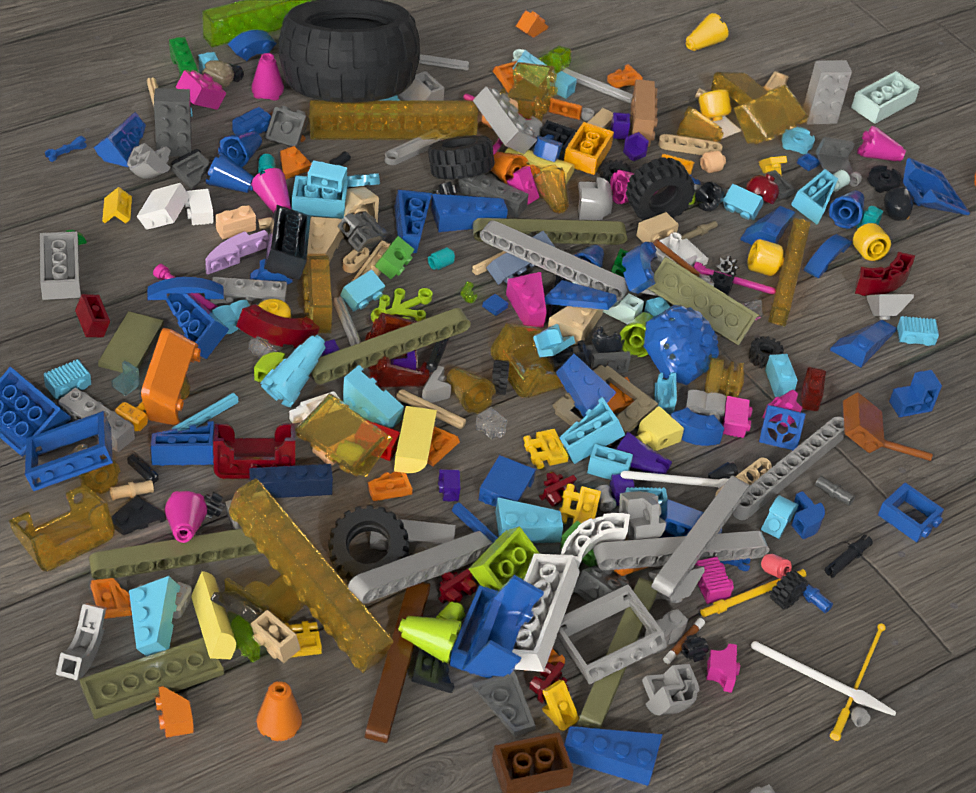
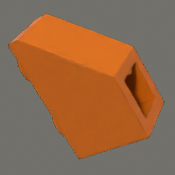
M526 10L516 25L518 29L533 38L548 29L543 18L533 11L529 13Z
M164 686L159 687V696L155 697L157 710L162 711V715L158 716L160 729H165L166 738L194 733L190 701Z

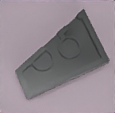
M515 671L510 675L507 674L505 677L496 676L473 683V689L514 737L536 730Z

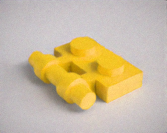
M555 429L536 432V439H531L530 436L523 438L525 442L524 447L530 453V459L537 469L544 467L543 461L547 460L549 466L568 462L569 456ZM536 448H541L542 452H538Z
M567 484L566 490L563 491L562 495L564 499L563 504L559 508L563 524L567 523L568 517L573 518L572 525L576 521L583 523L590 518L595 519L601 491L582 486L580 493L574 492L575 486ZM571 501H577L576 510L570 509Z
M301 621V624L292 625L283 623L296 633L300 650L292 657L322 654L319 631H316L318 630L317 622Z

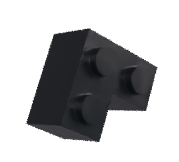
M547 120L541 128L540 136L545 137L549 134L554 136V141L563 143L559 160L564 161L565 150L578 130Z

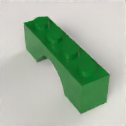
M177 37L169 39L170 57L173 64L178 66L180 78L184 70H194L199 73L186 38Z

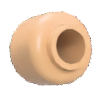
M717 150L705 152L700 159L701 168L708 173L719 172L723 170L726 164L725 156Z

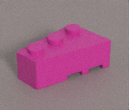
M541 272L508 279L506 296L526 330L544 327L546 305Z

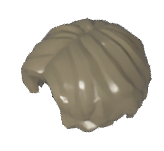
M218 60L206 62V68L202 71L203 75L204 73L213 77L212 80L219 83L222 89L232 83L234 72L230 64Z

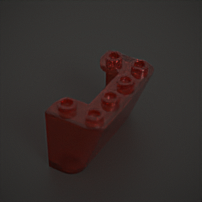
M381 312L378 319L374 320L373 328L367 333L365 341L416 323L417 321ZM414 350L416 371L391 365L392 359L406 358V354L392 359L384 356L376 365L368 367L370 369L369 379L373 377L377 381L375 384L379 388L422 387L429 378V370L426 369V362L423 363L419 370L417 350Z

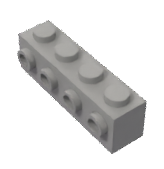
M213 277L212 281L223 285L224 299H211V302L216 306L231 305L240 300H247L250 306L258 305L267 299H279L286 303L287 282Z
M74 388L58 400L59 407L72 417L70 419L71 422L104 411L111 426L112 449L116 452L122 450L135 439L134 425L130 421L118 416L115 411L109 410L101 402L92 399L86 392ZM99 434L94 435L99 440Z

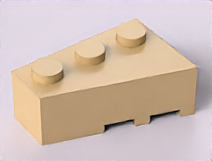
M311 217L307 269H326L333 257L336 248L338 249L340 241L345 237V234L338 228L342 219ZM345 222L344 225H343V228H344L345 231H346V222Z
M567 306L549 318L548 328L558 324L562 337L574 336L576 343L573 345H578V341L585 340L603 314V309Z

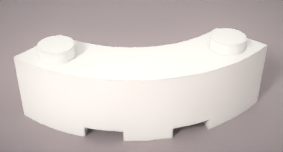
M609 513L583 522L569 535L560 555H574L579 568L583 557L597 544L625 540L628 533L630 514Z

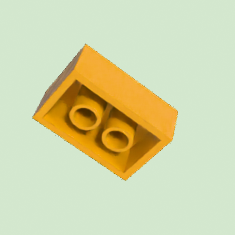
M583 122L565 150L564 161L574 164L577 170L595 175L611 149L614 132Z

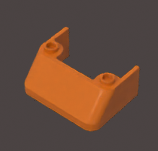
M163 328L160 333L142 386L141 397L148 420L175 426L180 423L178 412L182 411L184 405L180 392L190 362L201 361V349L198 348L197 343L168 328Z

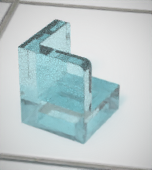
M125 360L122 362L123 373L111 382L112 387L126 396L140 386L139 369Z

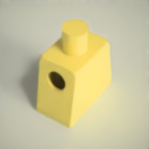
M659 406L640 422L636 438L644 444H648L653 450L658 451L681 442L684 428Z

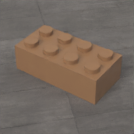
M636 79L631 102L630 135L639 132L649 141L648 147H650L651 140L654 141V128L657 127L658 118H656L658 110L656 108L658 100L656 98L657 88H655V81Z

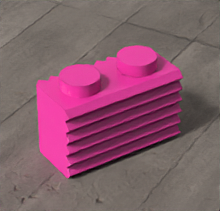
M726 397L722 423L724 427L723 435L744 438L746 431H750L751 420H748L752 414V407L749 406L750 400Z
M717 556L698 560L695 565L704 567L705 571L697 584L706 603L710 604L721 599H729L734 585L732 580L726 576L724 564L720 563Z

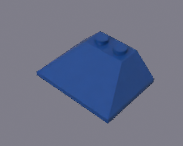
M907 159L903 183L914 198L913 201L916 205L963 215L970 214L940 170L914 159Z

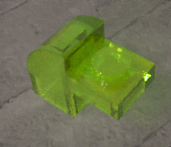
M557 46L549 51V54L539 58L541 62L551 68L550 75H557L569 67L571 63V49Z
M251 608L238 615L232 621L231 629L236 641L235 651L240 649L243 656H247L253 663L260 659V646L253 639L254 633L251 623L258 616Z

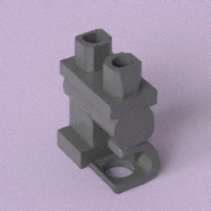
M366 211L355 215L349 213L338 225V228L349 238L348 242L357 252L362 251L368 246H378L388 233ZM345 222L350 226L349 232H346L343 228Z

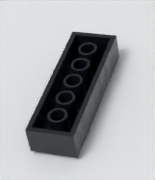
M276 205L270 223L264 269L274 274H283L290 279L300 280L307 261L311 215Z

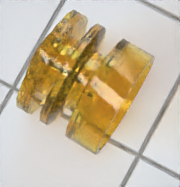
M711 358L704 392L719 393L722 390L723 395L726 397L729 395V392H732L731 397L738 398L744 381V363H738L736 370H734V362L731 361L728 369H725L724 360Z

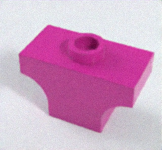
M524 166L513 173L514 177L507 181L509 186L529 194L527 205L540 198L530 166Z
M793 389L781 397H776L768 404L800 413L802 407L796 401L798 393ZM767 406L762 418H764L766 414ZM782 414L775 415L770 421H781ZM788 416L787 422L790 425L794 423L795 420L791 416ZM780 423L782 426L787 427L786 423Z
M728 644V647L722 651L711 650L707 661L706 680L718 682L725 692L732 693L736 676L739 675L740 663L736 662L737 645Z

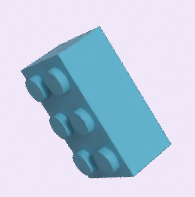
M296 176L292 194V210L316 217L343 219L348 180H346L342 191L336 192L335 190L309 186L308 177Z

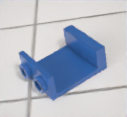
M499 455L480 487L479 501L494 507L497 504V497L519 502L527 486L531 488L533 485L536 469Z

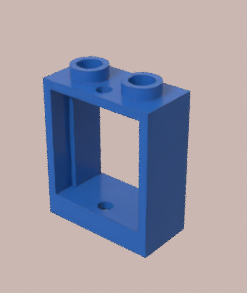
M904 483L882 503L878 516L915 542H918L922 537L926 538L933 527L937 528L943 520L941 516L944 509L907 483ZM906 501L928 518L922 524H919L899 510L898 507Z

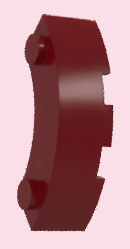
M898 252L895 260L886 268L861 267L856 281L855 294L862 296L879 295L898 289L908 279L915 255Z
M256 304L242 308L236 325L241 331L253 338L259 336L268 340V344L283 347V344L293 345L294 348L302 345L310 336L315 337L320 329L308 317H281L265 311Z

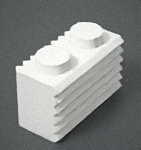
M208 189L187 191L190 196L185 204L187 219H191L192 225L212 224L213 209Z

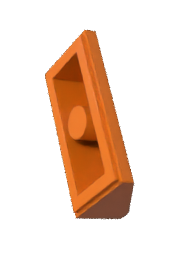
M551 98L549 112L580 120L582 106Z

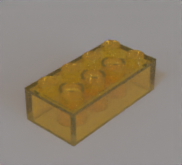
M307 256V263L303 269V274H306L303 277V298L307 300L304 302V313H308L305 317L312 319L320 327L318 333H331L332 295L329 256Z

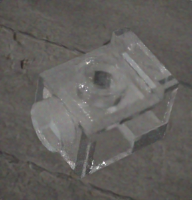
M490 407L477 415L475 429L477 431L481 430L490 439L495 437L501 438L506 433L507 419Z

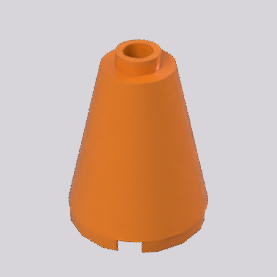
M497 151L494 154L495 165L490 171L504 184L508 185L507 181L514 177L513 173L526 166L528 159L520 154Z
M279 681L271 684L257 714V727L263 736L271 737V740L285 741L294 737L298 729L301 728L302 715L290 686L285 682Z

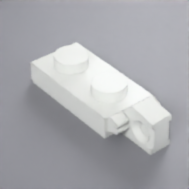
M333 391L300 402L296 409L289 411V419L292 423H299L302 420L309 421L342 410L344 404Z

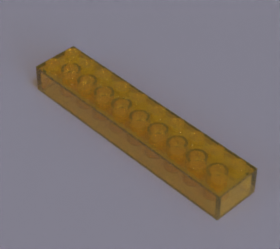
M310 100V140H413L417 137L421 138V140H445L457 136L477 135L478 107L473 101L378 100L343 103Z
M257 478L237 489L228 510L230 517L237 521L242 527L244 534L253 540L258 551L267 557L272 568L282 575L284 582L292 587L298 599L307 605L312 616L321 622L326 633L336 640L340 650L346 652L356 668L364 673L380 662L394 642L360 600L348 589L344 581Z

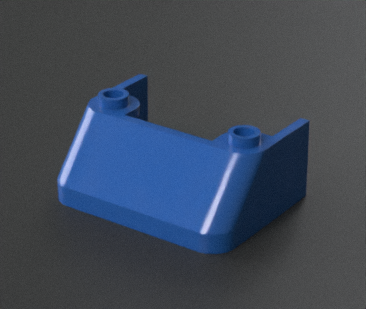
M513 575L486 605L466 656L463 670L470 674L500 677H505L507 674L510 675L522 658L512 652L519 630L525 622L529 623L533 617V605L543 596L544 591Z

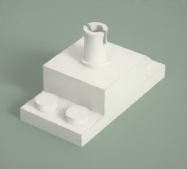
M671 233L670 236L660 240L692 267H694L695 262L703 263V265L708 263V258L687 238L682 240L679 233ZM656 247L658 258L651 262V266L658 268L664 257H669Z

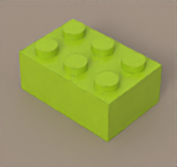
M519 526L505 530L469 570L481 586L499 591L513 575L524 580L534 554L540 553Z

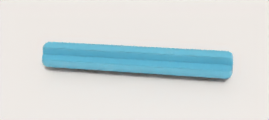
M231 393L171 429L182 431L189 429L191 425H196L197 427L239 402L238 396L235 393Z

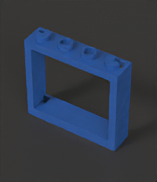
M104 411L26 438L25 476L33 491L113 463L111 426ZM99 434L98 445L38 466V455ZM41 446L42 450L36 451V447ZM104 454L107 458L101 460L100 455Z

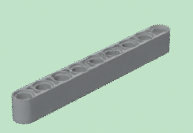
M490 221L480 232V237L485 243L576 284L616 294L617 301L622 300L629 290L625 278L497 221Z
M832 418L751 484L745 497L733 512V516L739 520H746L840 443L845 435L844 418Z
M733 475L729 478L660 570L651 588L668 598L673 596L749 490V484Z
M477 531L361 573L350 581L348 589L362 603H369L476 562L493 542L481 531Z
M760 531L721 533L716 535L699 560L716 556L720 561L762 558L769 553L770 549ZM686 536L603 542L597 544L593 552L601 570L664 566Z

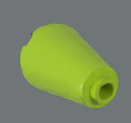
M643 312L621 330V340L625 339L622 349L624 352L629 351L630 355H637V357L648 355L644 348L646 322L654 318L650 313Z
M407 616L406 619H402L398 631L402 632L401 637L442 662L449 663L462 623L451 619Z

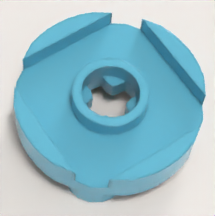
M792 127V130L787 128L782 135V147L786 150L799 152L800 154H807L808 150H811L814 145L815 137L810 135V131L801 127Z
M379 173L347 176L348 187L380 184Z

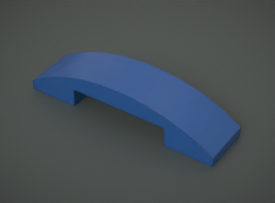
M839 234L831 236L811 257L804 271L819 279L840 252L844 253L852 245V241Z
M176 277L148 286V300H167L168 293H205V299H224L223 285L203 278Z

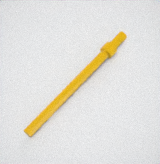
M804 569L797 571L803 578L806 577ZM776 579L729 599L718 600L713 605L701 609L700 613L702 617H707L714 613L720 614L725 612L729 607L773 590V587L781 579Z

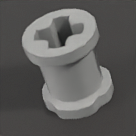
M601 485L595 489L601 491L599 499L601 511H610L616 507V500L611 496L610 486Z

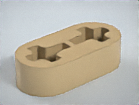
M365 247L360 252H357L355 249L352 250L343 259V270L348 273L358 271L369 258V249Z

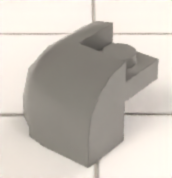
M143 143L133 148L127 165L135 175L143 179L157 177L168 172L171 168L166 164L171 150L165 146L154 151L146 143Z
M597 177L596 182H579V220H603L604 216L611 214L613 197L609 182Z
M641 491L620 493L619 513L630 514L627 539L641 540L661 537L665 530L666 522L659 517L661 515V507L658 503V496Z
M690 664L672 665L664 674L649 675L642 679L650 699L646 706L654 715L677 714L688 709L696 701L697 693L700 691Z

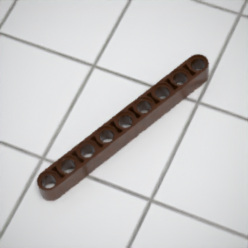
M421 582L406 588L368 720L365 739L388 743L415 646L401 637L402 632L398 631L402 619H406L407 616L423 617L431 583Z

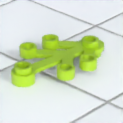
M397 288L394 291L392 308L386 310V307L390 305V297L382 295L379 298V307L375 308L371 313V321L375 324L397 323L400 324L401 328L411 324V319L406 316L415 317V320L418 322L426 319L425 311L408 308L420 303L424 305L429 304L432 301L433 292L428 288H422L418 291L417 297L401 303L405 298V290ZM399 314V315H405V316H404V317H397V316H392V315Z

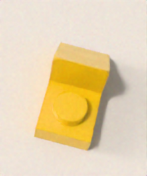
M786 156L770 157L760 160L759 165L764 174L776 170L782 176L781 164L787 163Z
M558 680L543 690L548 704L542 710L561 731L566 730L579 721L580 718L564 681Z

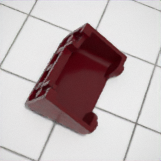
M284 423L277 426L275 438H235V431L231 425L215 424L213 438L214 473L222 479H249V468L295 466V423Z

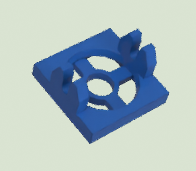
M768 405L763 419L759 442L794 450L798 447L806 414ZM782 414L781 421L777 423L769 422L775 415ZM788 416L795 420L796 428L790 427L787 422ZM781 422L786 423L788 426V430L784 434L777 431V425ZM767 428L775 429V432L778 434L776 441L770 437ZM788 433L794 434L790 441L782 442L784 435Z

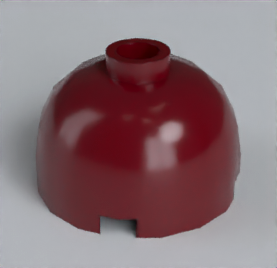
M767 173L765 176L755 175L748 181L745 187L746 190L763 197L764 201L772 205L776 202L779 195L778 184L774 182L775 178Z

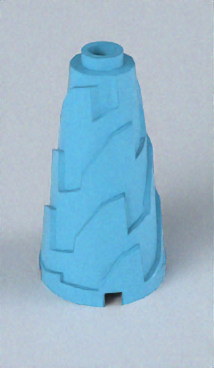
M318 335L315 337L310 336L287 359H284L264 377L260 383L262 384L261 387L276 401L283 399L281 404L291 407L310 378V373L319 362L318 359L325 349L324 339Z

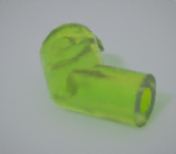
M466 282L460 293L467 303H474L477 299V294L473 295L472 289L474 285L471 282Z

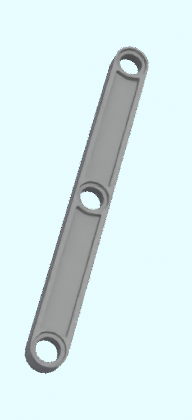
M478 110L390 149L385 153V163L397 165L428 151L429 146L435 142L461 136L485 125L482 123L483 114Z

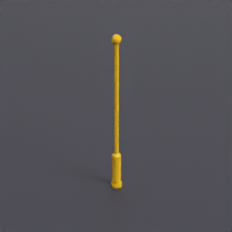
M883 623L877 626V634L853 689L858 690L880 635L886 629ZM849 697L845 708H842L835 727L830 733V738L835 741L841 739V733L850 714L849 709L853 701L852 697Z

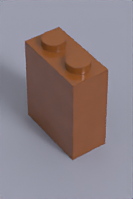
M859 392L843 400L845 435L868 453L884 446L882 411Z

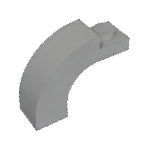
M83 603L76 634L69 648L60 653L56 675L79 680L89 670L105 628L102 626L106 613L105 607Z

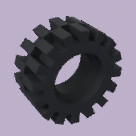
M616 159L614 162L612 160H609V162L605 161L601 167L600 178L607 180L610 184L613 173H617V170L631 172V167L627 166V163L623 164L621 160L620 162H617L618 160Z
M760 336V339L758 337L755 338L749 350L748 357L750 362H754V366L760 365V369L763 367L766 369L769 355L783 354V345H780L779 341L775 342V338L771 340L769 336L764 339V336Z
M494 360L490 394L506 395L509 361Z
M791 570L773 587L770 599L783 610L788 609L790 605H794V602H797L799 597L804 594L803 592L807 589L808 581L797 571Z

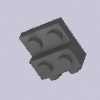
M281 106V108L275 107L265 139L290 147L295 146L298 149L301 136L305 134L309 118L303 111L296 110V112H293L286 106Z

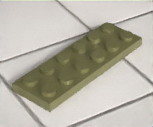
M666 256L654 273L653 278L656 284L647 288L672 305H680L685 308L691 307L693 310L699 311L708 320L715 332L739 346L758 316L752 310Z
M203 637L79 680L95 720L155 699V697L159 696V687L164 686L172 692H176L224 675V669L219 659L209 657Z

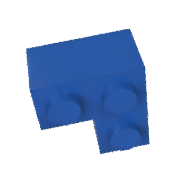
M932 370L920 371L914 374L910 386L893 389L889 402L898 417L931 412L942 385Z

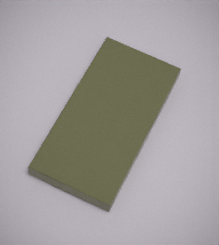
M128 311L98 361V366L135 376L163 328L164 320Z

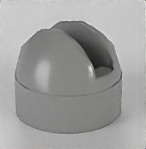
M583 108L581 118L586 122L590 121L594 117V110Z
M853 172L849 175V184L851 186H857L862 180L861 174L858 172Z
M856 707L851 712V719L855 726L861 727L870 721V715L864 708Z

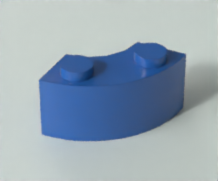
M250 30L236 36L228 45L236 55L248 61L257 54L269 53L277 43L265 31Z
M688 407L671 413V417L684 428L681 440L701 446L720 444L724 427L715 415H699L692 412Z

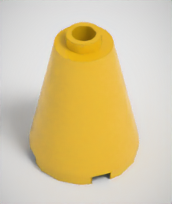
M716 13L707 15L686 38V47L689 50L696 51L725 41L729 35L727 25L719 20L721 17Z

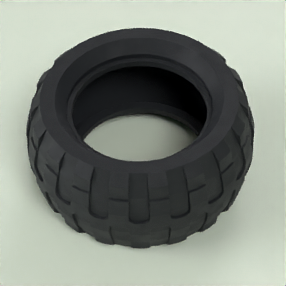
M313 0L293 7L284 16L279 37V60L287 84L301 95L330 102L359 103L378 101L401 94L413 83L420 61V39L415 18L404 7L383 0Z

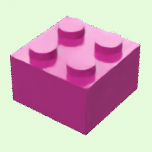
M184 70L176 85L177 89H190V101L194 105L218 110L226 95L222 86L213 81L211 75L206 73L203 75L194 70Z

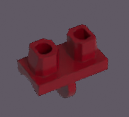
M549 472L546 475L547 480L544 481V485L547 488L544 489V493L540 494L539 497L542 501L547 499L552 507L558 505L563 500L559 493L566 490L567 484L574 485V482L577 480L576 477L572 475L563 479L561 474L556 475L554 472Z
M469 568L460 574L457 572L442 574L443 581L439 583L441 596L438 600L442 604L446 601L460 603L462 600L461 591H464L467 595H472L476 592L477 584L472 579V573Z
M559 661L554 665L547 662L544 672L540 671V675L546 677V680L534 676L530 682L529 689L538 694L537 701L543 704L546 700L543 690L558 680L564 681L565 684L568 680L562 677L563 674L561 672L565 666L564 663Z

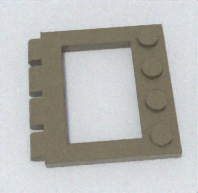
M599 365L593 370L603 381L608 380L634 400L633 403L616 416L625 434L627 432L630 433L647 415L658 407L656 401L611 367ZM566 393L565 397L562 396L552 406L555 409V414L572 426L576 421L580 422L582 419L570 411L575 407V402L570 393ZM624 436L605 447L612 448L621 439H623Z

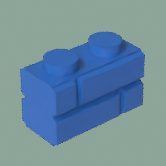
M257 107L232 120L233 133L240 134L255 131L260 134L266 132L270 124L271 115L264 112L262 108Z

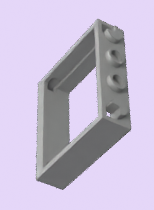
M628 584L565 614L557 637L589 684L667 647L664 632ZM631 607L650 635L587 665L568 636Z

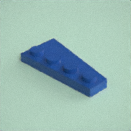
M563 280L544 297L545 304L609 310L617 302L616 294Z

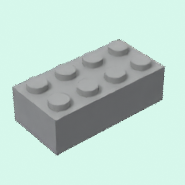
M846 60L815 61L802 110L807 124H837L852 74Z
M486 86L475 97L473 102L504 145L525 154L537 141L534 136L535 132L525 124L526 120L517 113L518 109L509 102L510 98L505 93L501 94L497 89H491Z
M77 231L40 233V284L43 300L81 297Z

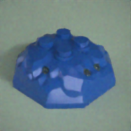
M673 305L646 322L644 348L660 373H663V378L669 379L670 373L673 372L676 373V382L688 385L712 369L719 355L718 337L715 334L714 328L711 327L708 320L699 311H695L691 307L685 308L684 306Z

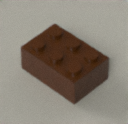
M560 732L494 746L492 763L503 793H538L571 785L574 770Z

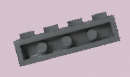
M484 174L459 179V193L471 197L504 199L508 209L507 214L518 218L527 208L528 193Z

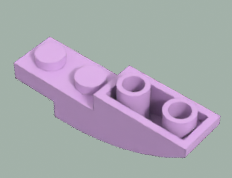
M263 230L248 235L245 231L227 239L218 245L205 259L206 273L211 274L239 264L240 257L267 248L268 233Z

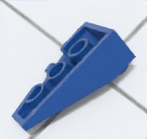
M134 112L103 138L94 149L105 162L128 167V159L133 148L140 145L139 141L143 137L146 125L137 113Z
M779 206L749 226L740 241L753 245L756 240L762 239L778 244L796 212Z
M880 320L840 338L831 347L830 351L862 368L896 332L897 328Z

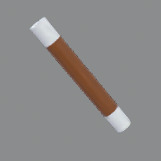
M698 618L663 658L665 663L670 664L682 651V644L685 643L684 640H687L686 636L696 634L703 627L705 621L702 618Z

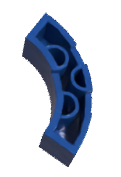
M652 242L640 244L627 252L626 256L623 257L622 265L626 268L623 274L630 292L639 294L656 284L653 278L654 273L651 270V262L658 257L656 255V247Z

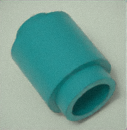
M263 154L259 158L258 173L260 175L264 174L266 169L276 168V161L271 154Z
M448 247L443 248L428 257V264L431 269L440 270L454 263L455 254Z

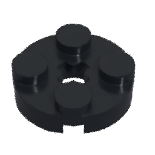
M877 165L871 168L867 180L875 188V191L883 193L884 191L899 188L902 177L894 168L890 170L885 165Z

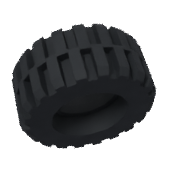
M483 135L447 138L433 143L428 149L431 174L438 179L450 180L478 176L492 170L495 165L492 141Z
M660 157L658 160L652 159L651 162L642 164V167L640 169L637 168L635 174L631 175L630 182L627 183L626 187L627 200L636 215L643 221L665 212L673 219L677 215L680 216L682 211L689 207V203L692 202L695 193L694 181L684 165L673 158L666 159L665 157ZM665 186H668V187H667L664 191H662L661 193H659V194H657V195H653V194H654L656 191H658L659 189H661V188H663V187H665Z
M367 505V509H361V506H357L352 513L350 510L346 511L344 518H338L335 522V528H331L330 539H328L329 556L334 571H337L338 576L342 580H347V584L361 573L409 556V539L404 523L401 519L397 520L396 514L392 511L387 513L384 507L379 506L378 509H374L373 505ZM367 531L382 534L389 543L387 555L380 561L372 564L356 561L349 552V545L353 538Z

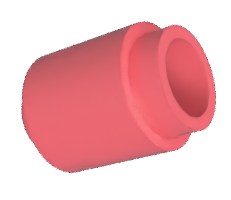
M767 554L761 561V567L764 571L779 579L786 576V573L792 570L791 562L776 554Z

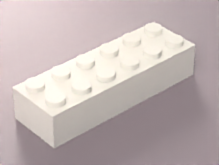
M534 554L524 581L544 591V594L533 605L532 611L534 614L529 623L525 622L519 630L512 652L522 658L514 669L544 672L580 573L574 555Z

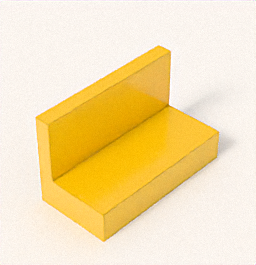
M118 187L105 197L102 222L106 223L116 216L126 224L131 217L132 196Z

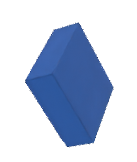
M807 153L798 158L797 164L811 171L820 165V161Z
M494 294L483 302L482 307L497 316L508 308V302Z

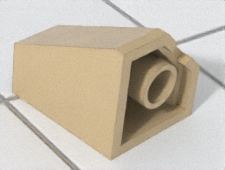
M364 186L347 189L344 217L349 213L355 215L366 211L378 223V196ZM346 223V232L350 231L348 223Z

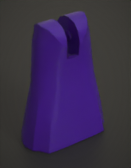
M629 432L625 434L616 449L633 454L630 468L645 473L666 474L672 464L669 459L648 447Z

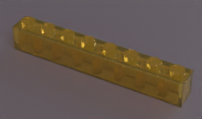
M794 218L768 319L770 323L786 326L811 224V222L804 219Z

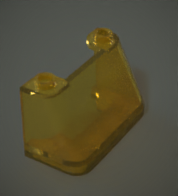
M506 323L491 347V355L494 360L509 361L508 381L517 394L522 398H530L564 387L547 358L539 357L533 337L542 332L541 328Z

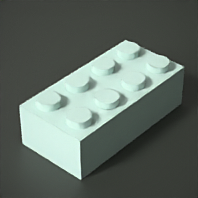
M895 71L856 92L851 108L876 124L914 103L920 87Z

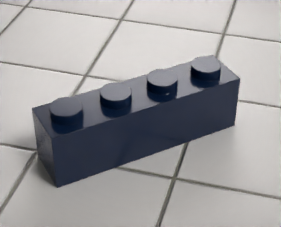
M331 464L249 468L250 495L265 491L267 499L332 495L333 476Z

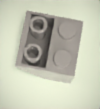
M424 71L416 74L413 83L404 92L399 94L398 97L417 114L443 104L444 87L429 73Z

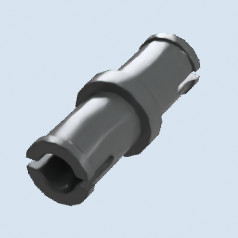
M820 476L815 483V486L827 492L829 497L837 498L847 506H850L855 499L854 494L849 493L841 488L840 484H834L823 476Z

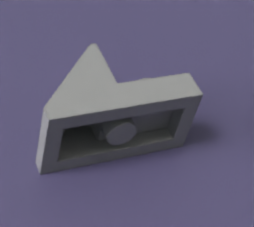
M438 366L437 370H434L423 389L422 399L433 403L450 398L451 385L445 383L444 367Z

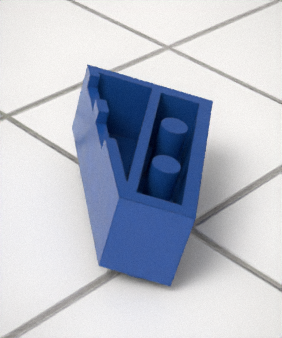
M575 354L570 356L556 372L567 393H570L574 400V405L579 409L583 417L586 416L585 413L589 409L593 410L599 404L598 400L601 397L608 403L616 394L605 381Z
M210 421L208 425L201 427L191 425L189 429L182 431L172 429L153 433L151 439L152 465H214V421Z
M667 499L661 507V515L659 516L666 522V526L659 538L687 536L704 512Z

